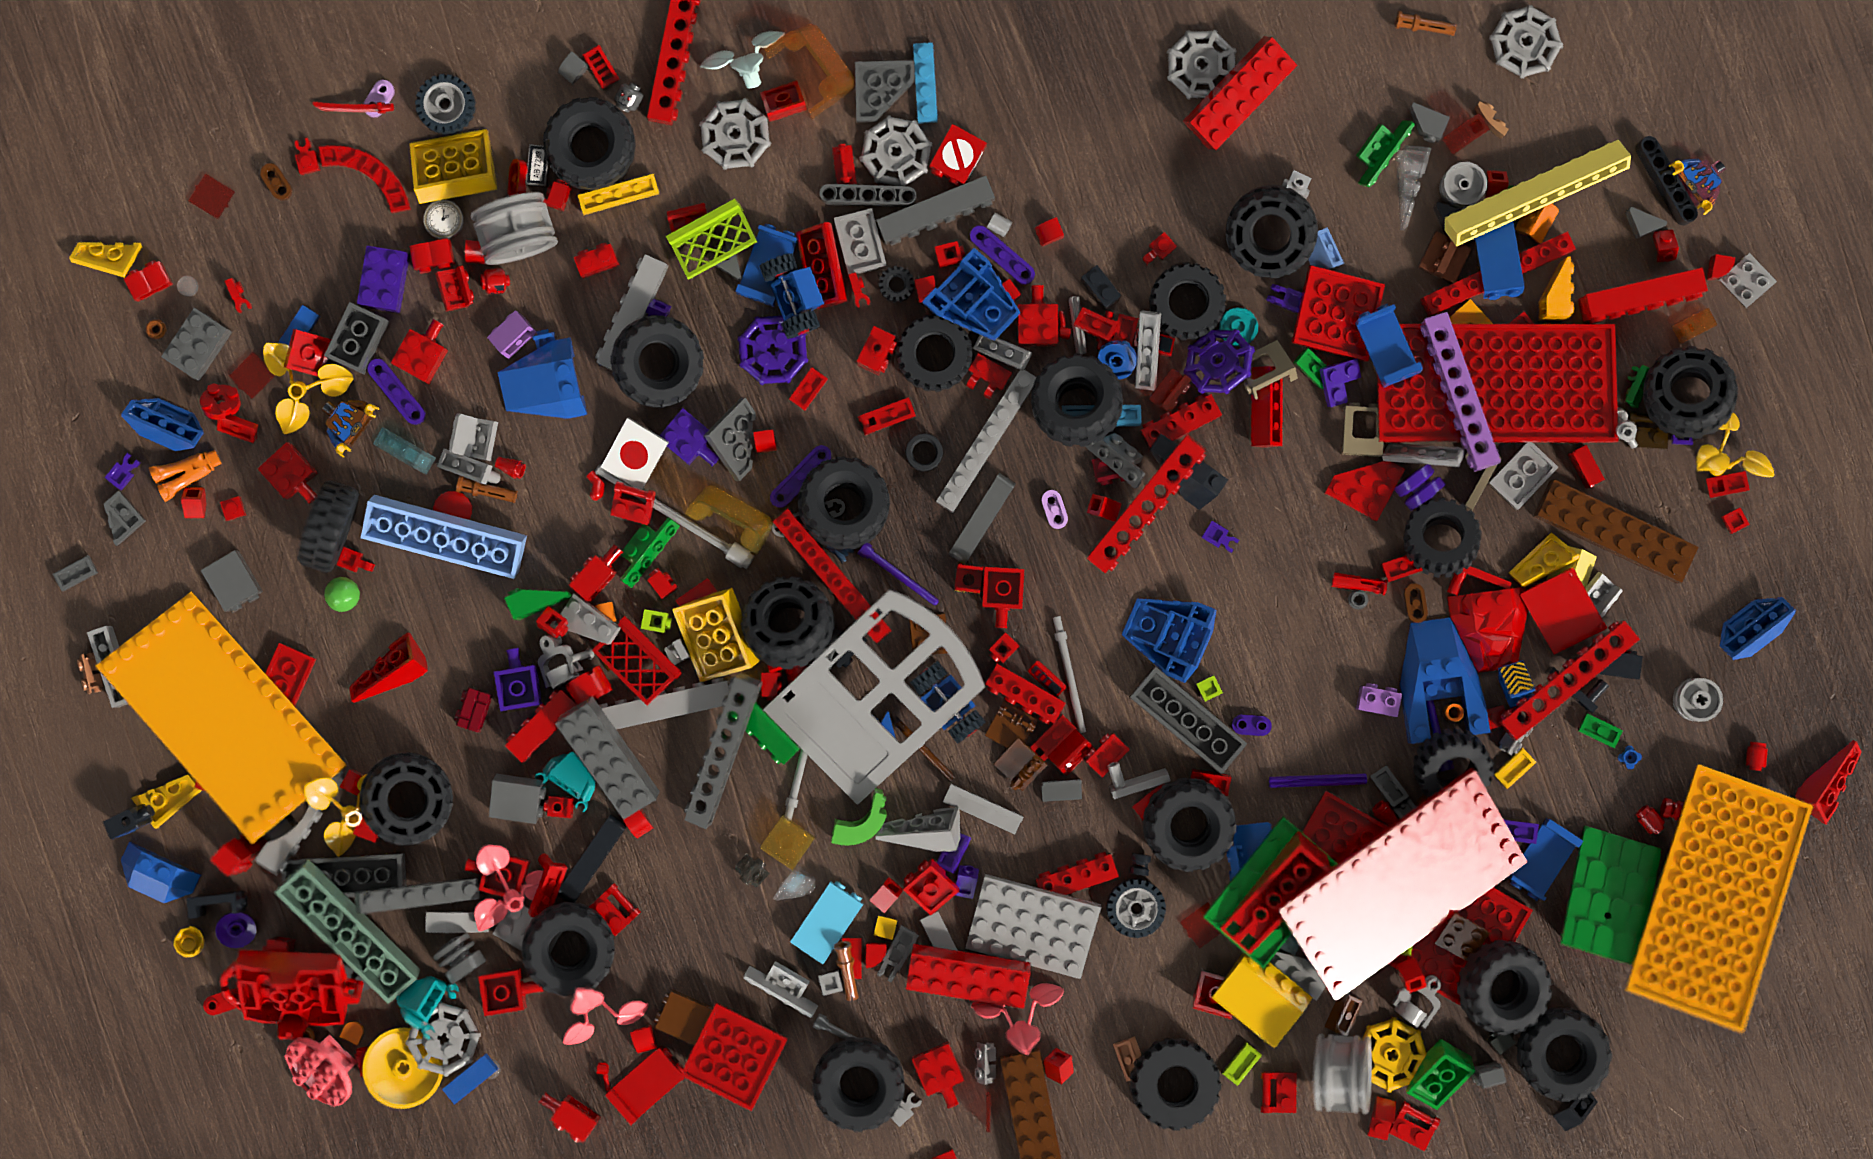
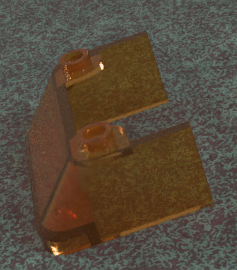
M809 24L788 32L764 49L766 57L770 59L785 47L791 51H797L806 46L828 77L819 85V92L824 99L808 110L810 118L813 119L855 88L856 81L851 71L819 27Z

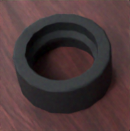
M927 433L912 437L907 443L905 450L906 459L914 469L922 472L936 468L943 456L942 445L939 440ZM920 441H928L936 449L935 458L928 464L918 463L913 457V448Z

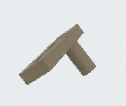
M1498 464L1485 468L1483 475L1466 503L1467 510L1474 509Z

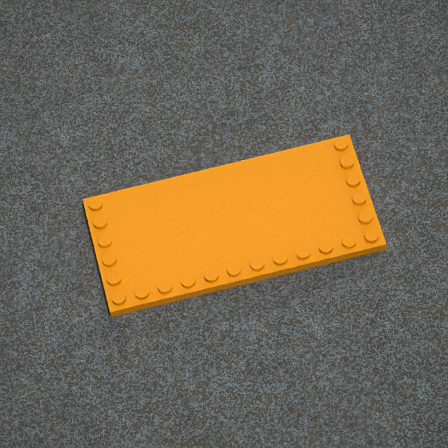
M192 591L96 665L100 673L251 843H254L306 800L304 787L308 782L322 777L332 779L346 767L345 762Z
M1696 765L1625 990L1740 1033L1744 1032L1813 805L1708 767Z

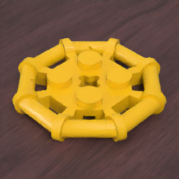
M1396 1017L1375 1025H1368L1361 1040H1364L1365 1036H1370V1039L1371 1037L1376 1039L1372 1048L1374 1067L1372 1068L1371 1082L1387 1092L1409 1085L1427 1054L1421 1037V1031L1397 1020ZM1391 1028V1034L1379 1037L1376 1033ZM1397 1029L1409 1034L1407 1039L1396 1035ZM1413 1041L1415 1042L1418 1054H1413L1411 1051L1410 1043ZM1396 1050V1059L1388 1060L1387 1052ZM1412 1060H1418L1412 1073H1410L1408 1068ZM1380 1071L1388 1075L1387 1081L1375 1076V1073ZM1404 1073L1407 1076L1406 1078L1393 1081V1076H1396V1074Z

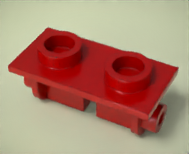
M839 144L838 147H832L837 184H857L852 145Z

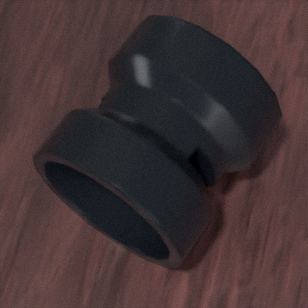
M1132 853L1131 859L1133 863L1130 866L1129 873L1149 876L1148 864L1151 862V856Z

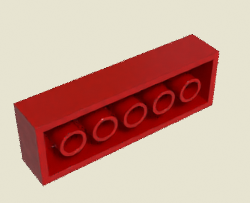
M1264 36L1195 107L1183 122L1208 149L1217 150L1297 67V64L1273 37Z
M1703 268L1586 294L1579 298L1578 302L1583 322L1589 321L1590 324L1605 320L1606 317H1609V320L1626 315V312H1628V315H1633L1644 311L1645 308H1647V311L1655 310L1664 306L1665 303L1668 307L1683 302V299L1686 302L1694 301L1703 297L1702 294L1707 292L1708 288Z
M913 944L906 990L1024 1009L1031 962Z

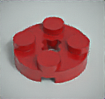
M210 384L200 397V406L208 418L222 420L226 419L225 416L229 414H236L241 406L238 390L235 387Z

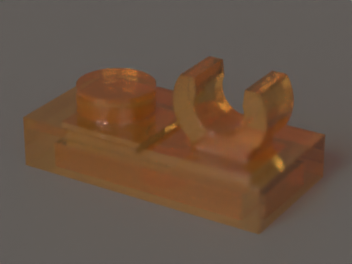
M1707 308L1673 325L1672 328L1682 344L1718 324L1710 309Z

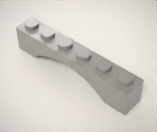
M342 771L332 778L337 784L338 790L344 780V773ZM309 804L304 817L294 829L281 838L266 843L255 859L256 863L276 876L279 872L283 873L289 864L287 861L290 856H295L300 848L298 844L302 838L306 839L310 834L312 823H317L323 814L321 810L315 809Z

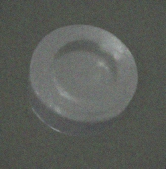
M184 276L178 281L177 289L184 296H193L198 291V282L190 276Z

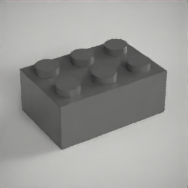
M349 302L324 356L365 375L390 321Z
M193 308L161 357L192 378L200 381L232 334V331L202 311Z

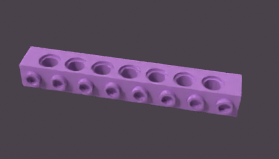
M1445 312L1424 319L1420 327L1421 333L1428 340L1427 349L1430 356L1434 357L1436 374H1440L1442 380L1440 382L1443 393L1447 394L1449 399L1447 400V406L1450 412L1453 411L1454 425L1456 430H1460L1462 436L1460 442L1462 447L1467 450L1468 465L1470 468L1473 467L1474 472L1497 465L1500 462V458L1449 315ZM1441 333L1444 340L1438 341L1434 334ZM1441 352H1448L1450 354V359H1444L1441 356ZM1448 370H1454L1457 377L1451 378L1448 375ZM1455 388H1459L1463 391L1462 397H1459L1455 394ZM1461 407H1467L1470 410V415H1464L1461 412ZM1469 425H1472L1476 428V434L1469 433ZM1480 444L1483 447V453L1476 452L1474 445Z

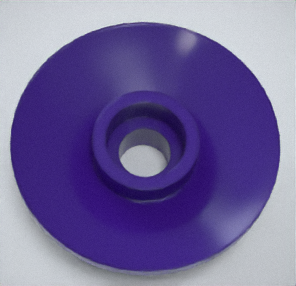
M243 912L228 913L221 917L216 925L217 939L223 945L230 948L244 947L256 935L255 921ZM238 925L239 928H233L232 926Z

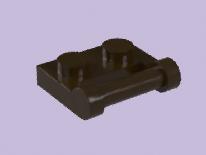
M1636 411L1629 412L1628 420L1632 421L1635 425L1636 421L1652 422L1648 414H1637ZM1636 427L1635 440L1638 444L1636 448L1668 449L1669 433L1666 434L1657 428Z

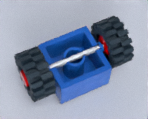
M792 253L784 254L762 263L759 267L766 282L779 278V280L770 285L784 319L781 324L788 339L798 337L820 327L813 310L823 305L824 302L811 268L798 270Z
M938 661L929 668L927 667L918 677L910 682L919 695L929 687L932 688L921 699L933 711H937L961 688L952 675H949L941 683H936L947 674ZM972 700L942 726L945 730L955 721L959 722L948 731L957 744L966 737H969L985 723V720L976 709L964 718L963 715L975 707Z

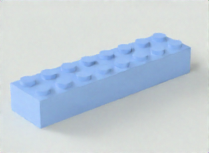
M374 495L367 503L361 538L514 579L520 571L527 535Z

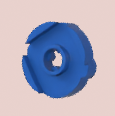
M1110 341L1102 345L1097 357L1100 362L1107 364L1113 370L1118 380L1130 376L1137 363L1136 352L1127 341ZM1116 356L1121 358L1119 364L1116 361H1112V359Z

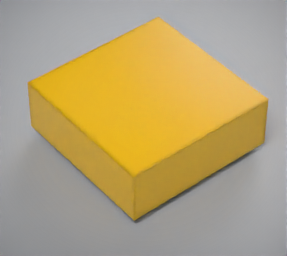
M878 915L874 935L893 940L897 920Z

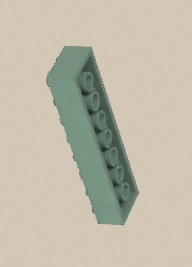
M309 859L279 884L275 893L338 955H341V958L388 1004L417 979L420 969L364 913L356 912V906Z

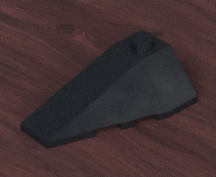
M1160 433L1149 450L1159 465L1162 466L1178 444ZM1182 454L1180 461L1188 464L1191 462V458L1188 454ZM1203 461L1200 464L1195 463L1191 468L1193 473L1187 480L1183 478L1179 483L1181 486L1179 492L1182 498L1198 510L1216 498L1228 481L1226 477ZM1171 469L1167 472L1170 479L1178 478L1176 470Z

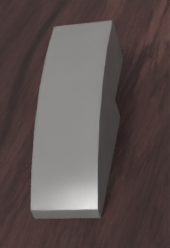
M426 912V932H479L474 912ZM489 929L480 932H489Z

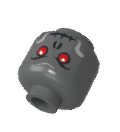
M632 82L629 85L621 84L614 96L616 106L627 113L635 111L643 99V94L639 91L641 87Z

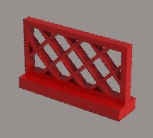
M624 616L619 621L618 626L626 634V642H615L614 638L611 644L600 642L592 651L648 706L682 673ZM604 645H612L611 656H602L598 651ZM614 645H625V656H614ZM628 645H637L639 647V656H628ZM614 659H625V670H616L614 668ZM628 659H639V670H628ZM642 659H651L653 661V669L642 670ZM656 672H664L669 678L664 683H656ZM628 673H639V684H630L628 682ZM642 673H653V683H642ZM642 686H653V694L646 700L642 696Z

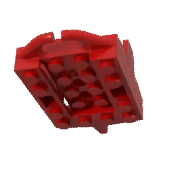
M239 950L237 959L220 975L223 997L243 1013L244 1020L278 1024V1039L285 1040L302 1038L309 1025H344L348 1004L359 1003L364 982L361 980L347 978L341 955ZM237 977L239 997L230 992L227 986L228 978ZM354 989L353 994H348V990Z

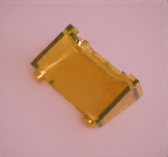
M716 486L705 487L689 505L685 515L698 521L706 516L711 517L714 512L745 529L741 536V543L745 548L758 555L772 530V519Z

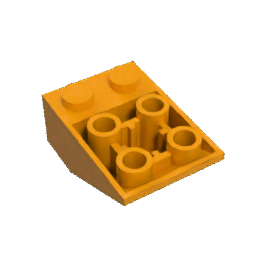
M1567 257L1559 262L1539 300V321H1563L1573 314L1574 303L1571 302V294L1574 292V283L1571 282V274L1574 272V263L1571 262V257Z

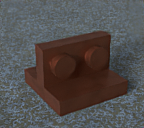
M1436 231L1418 268L1453 284L1456 282L1472 248L1464 244L1456 246L1451 238Z

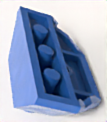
M159 398L131 400L121 414L139 436L174 451L194 448L203 435V429L194 413Z
M1783 597L1753 600L1723 623L1720 647L1733 660L1751 657L1783 633L1796 610Z
M132 842L128 843L121 858L128 887L162 903H167L193 893L201 877V874Z

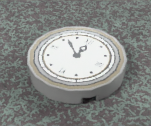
M438 200L426 209L424 225L433 237L451 239L462 229L463 214L455 203L448 200Z

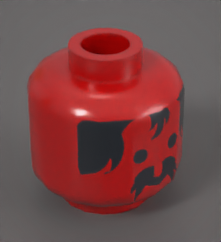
M502 268L485 269L484 273L480 275L481 289L485 290L487 294L504 293L506 286H510L509 274H505Z

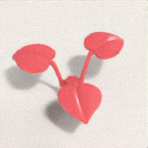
M500 845L483 846L477 854L476 863L478 869L485 875H490L496 871L506 890L504 901L487 898L476 905L474 917L479 932L489 929L502 921L507 915L508 909L512 912L519 911L523 907L522 900H524V894L528 899L533 900L543 874L542 870L529 873L525 878L526 884L521 887L520 894L516 890L509 889L500 868L508 864L510 856L508 851Z
M1041 983L1034 986L1030 990V997L1034 1000L1031 1004L1027 1023L1025 1021H1017L1014 1025L1007 1010L1003 1008L1005 1005L974 1001L971 1004V1008L983 1018H994L1003 1012L1010 1025V1029L1006 1033L1008 1041L1021 1052L1028 1054L1040 1039V1030L1031 1025L1035 1005L1038 1003L1040 1006L1046 1007L1056 1003L1062 997L1064 989L1049 983Z
M576 988L571 1010L575 1014H584V1022H576L571 1025L563 1037L564 1045L578 1044L592 1036L594 1026L588 1024L587 1012L600 1004L612 1015L618 1017L616 1021L619 1025H629L638 1021L647 1011L649 1004L642 1001H630L624 1004L619 1009V1012H615L603 1001L602 993L593 990V988Z

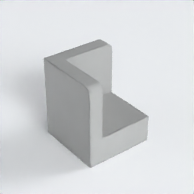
M839 969L831 973L819 975L823 996L843 991L844 988Z

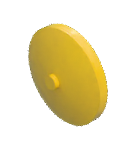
M397 1028L383 1033L371 1043L363 1059L362 1075L366 1088L377 1101L388 1107L405 1109L422 1104L435 1093L443 1076L439 1073L417 1068L418 1065L411 1051L405 1045L411 1028ZM418 1031L416 1039H422L423 1033ZM421 1043L417 1047L424 1058L428 1053ZM431 1057L428 1062L442 1066L443 1060Z

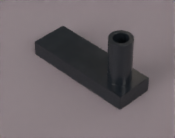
M1549 667L1545 673L1549 676L1554 671L1557 673L1559 671L1555 667ZM1565 676L1563 677L1564 683L1569 685L1571 682ZM1599 679L1586 695L1578 690L1571 697L1586 711L1593 713L1598 708L1594 703L1606 691L1609 685L1602 679Z

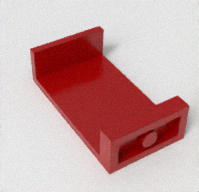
M660 1046L605 1094L607 1099L630 1125L636 1122L642 1114L681 1080L685 1079L680 1076L684 1066L680 1062L676 1064L672 1059L673 1054L667 1047L663 1048Z

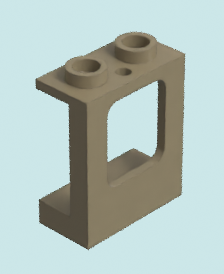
M1278 340L1253 353L1252 361L1267 355L1276 367L1274 371L1255 380L1250 377L1243 380L1246 392L1248 394L1252 393L1255 400L1258 399L1257 390L1285 376L1289 378L1290 382L1298 379L1295 366ZM1242 357V358L1239 359V362H1240V365H1239V366H1241L1242 368H1243L1244 357Z
M1349 403L1348 406L1343 407L1345 413L1341 455L1383 456V442H1378V404H1368V407H1360V403ZM1354 411L1376 413V435L1374 439L1354 438L1352 436Z

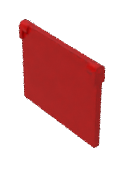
M1570 567L1562 573L1520 593L1553 654L1608 628L1574 567Z

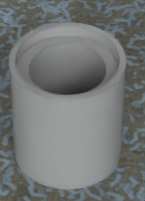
M995 212L987 228L1005 237L1012 225V221Z

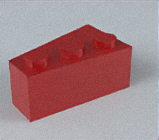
M241 833L239 840L233 838L224 844L210 860L227 876L241 874L243 871L247 872L252 867L253 859L268 842L261 836L254 843H251Z

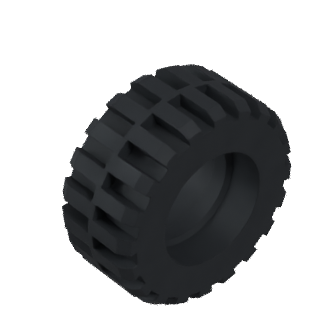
M1187 262L1182 265H1173L1157 278L1152 287L1149 297V310L1161 313L1160 330L1163 333H1168L1172 338L1194 340L1206 335L1219 323L1225 311L1226 295L1223 292V284H1220L1216 274L1213 275L1209 268H1203L1200 266L1201 264L1194 263L1193 265ZM1184 283H1190L1199 287L1206 299L1203 313L1191 320L1177 317L1169 306L1171 291L1176 286Z
M936 314L934 316L925 315L918 320L915 319L912 321V324L904 329L898 341L897 360L899 368L908 381L915 387L924 389V391L940 392L941 390L952 388L967 374L971 365L972 345L967 332L960 325ZM930 335H939L946 338L953 348L951 363L945 369L937 372L924 369L916 358V348L919 342Z
M1439 498L1438 502H1434L1433 499L1428 500L1426 506L1422 503L1417 507V511H1412L1409 520L1406 522L1403 540L1407 558L1409 561H1414L1413 566L1416 569L1421 567L1423 569L1422 573L1426 575L1429 572L1434 573V577L1440 578V574H1445V578L1451 577L1453 572L1458 575L1463 572V568L1468 569L1472 561H1475L1481 542L1480 523L1478 519H1474L1475 514L1473 511H1467V506L1463 503L1460 505L1456 504L1457 500L1451 499L1450 502L1445 501V498ZM1434 525H1447L1459 533L1461 543L1453 550L1437 551L1426 544L1423 534Z
M1455 728L1453 731L1445 729L1440 734L1436 732L1432 734L1433 737L1431 739L1427 738L1423 741V747L1419 746L1417 749L1418 755H1415L1413 760L1415 764L1413 772L1423 794L1427 798H1431L1457 779L1445 780L1437 777L1440 766L1453 757L1470 759L1464 773L1471 768L1474 769L1485 789L1492 782L1490 777L1494 775L1492 759L1481 740L1467 730L1462 732L1461 729Z

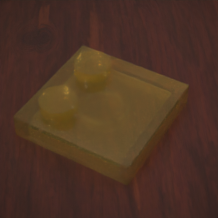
M782 815L760 846V849L793 870L815 839V836Z

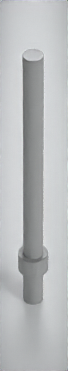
M1061 616L1053 618L1056 630L1054 635L1061 652L1078 732L1084 733L1086 728L1067 648V634L1063 630Z
M802 749L790 795L785 803L787 807L783 821L791 823L794 808H797V796L808 756Z

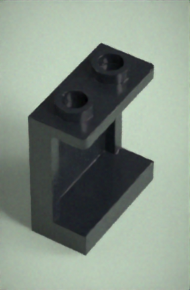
M244 891L200 895L186 899L188 919L206 915L205 905L230 902L233 914L245 911V907L248 906L247 895H244Z

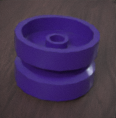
M1430 464L1423 465L1394 488L1399 497H1403L1410 492L1413 493L1405 500V504L1410 511L1422 503H1426L1446 485L1440 476L1427 481L1435 471Z

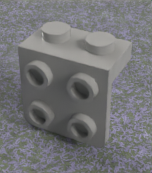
M456 414L449 442V451L470 458L491 461L498 422Z

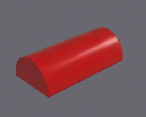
M824 222L796 232L803 269L811 268L824 302L823 305L816 309L846 302L847 297L832 224Z

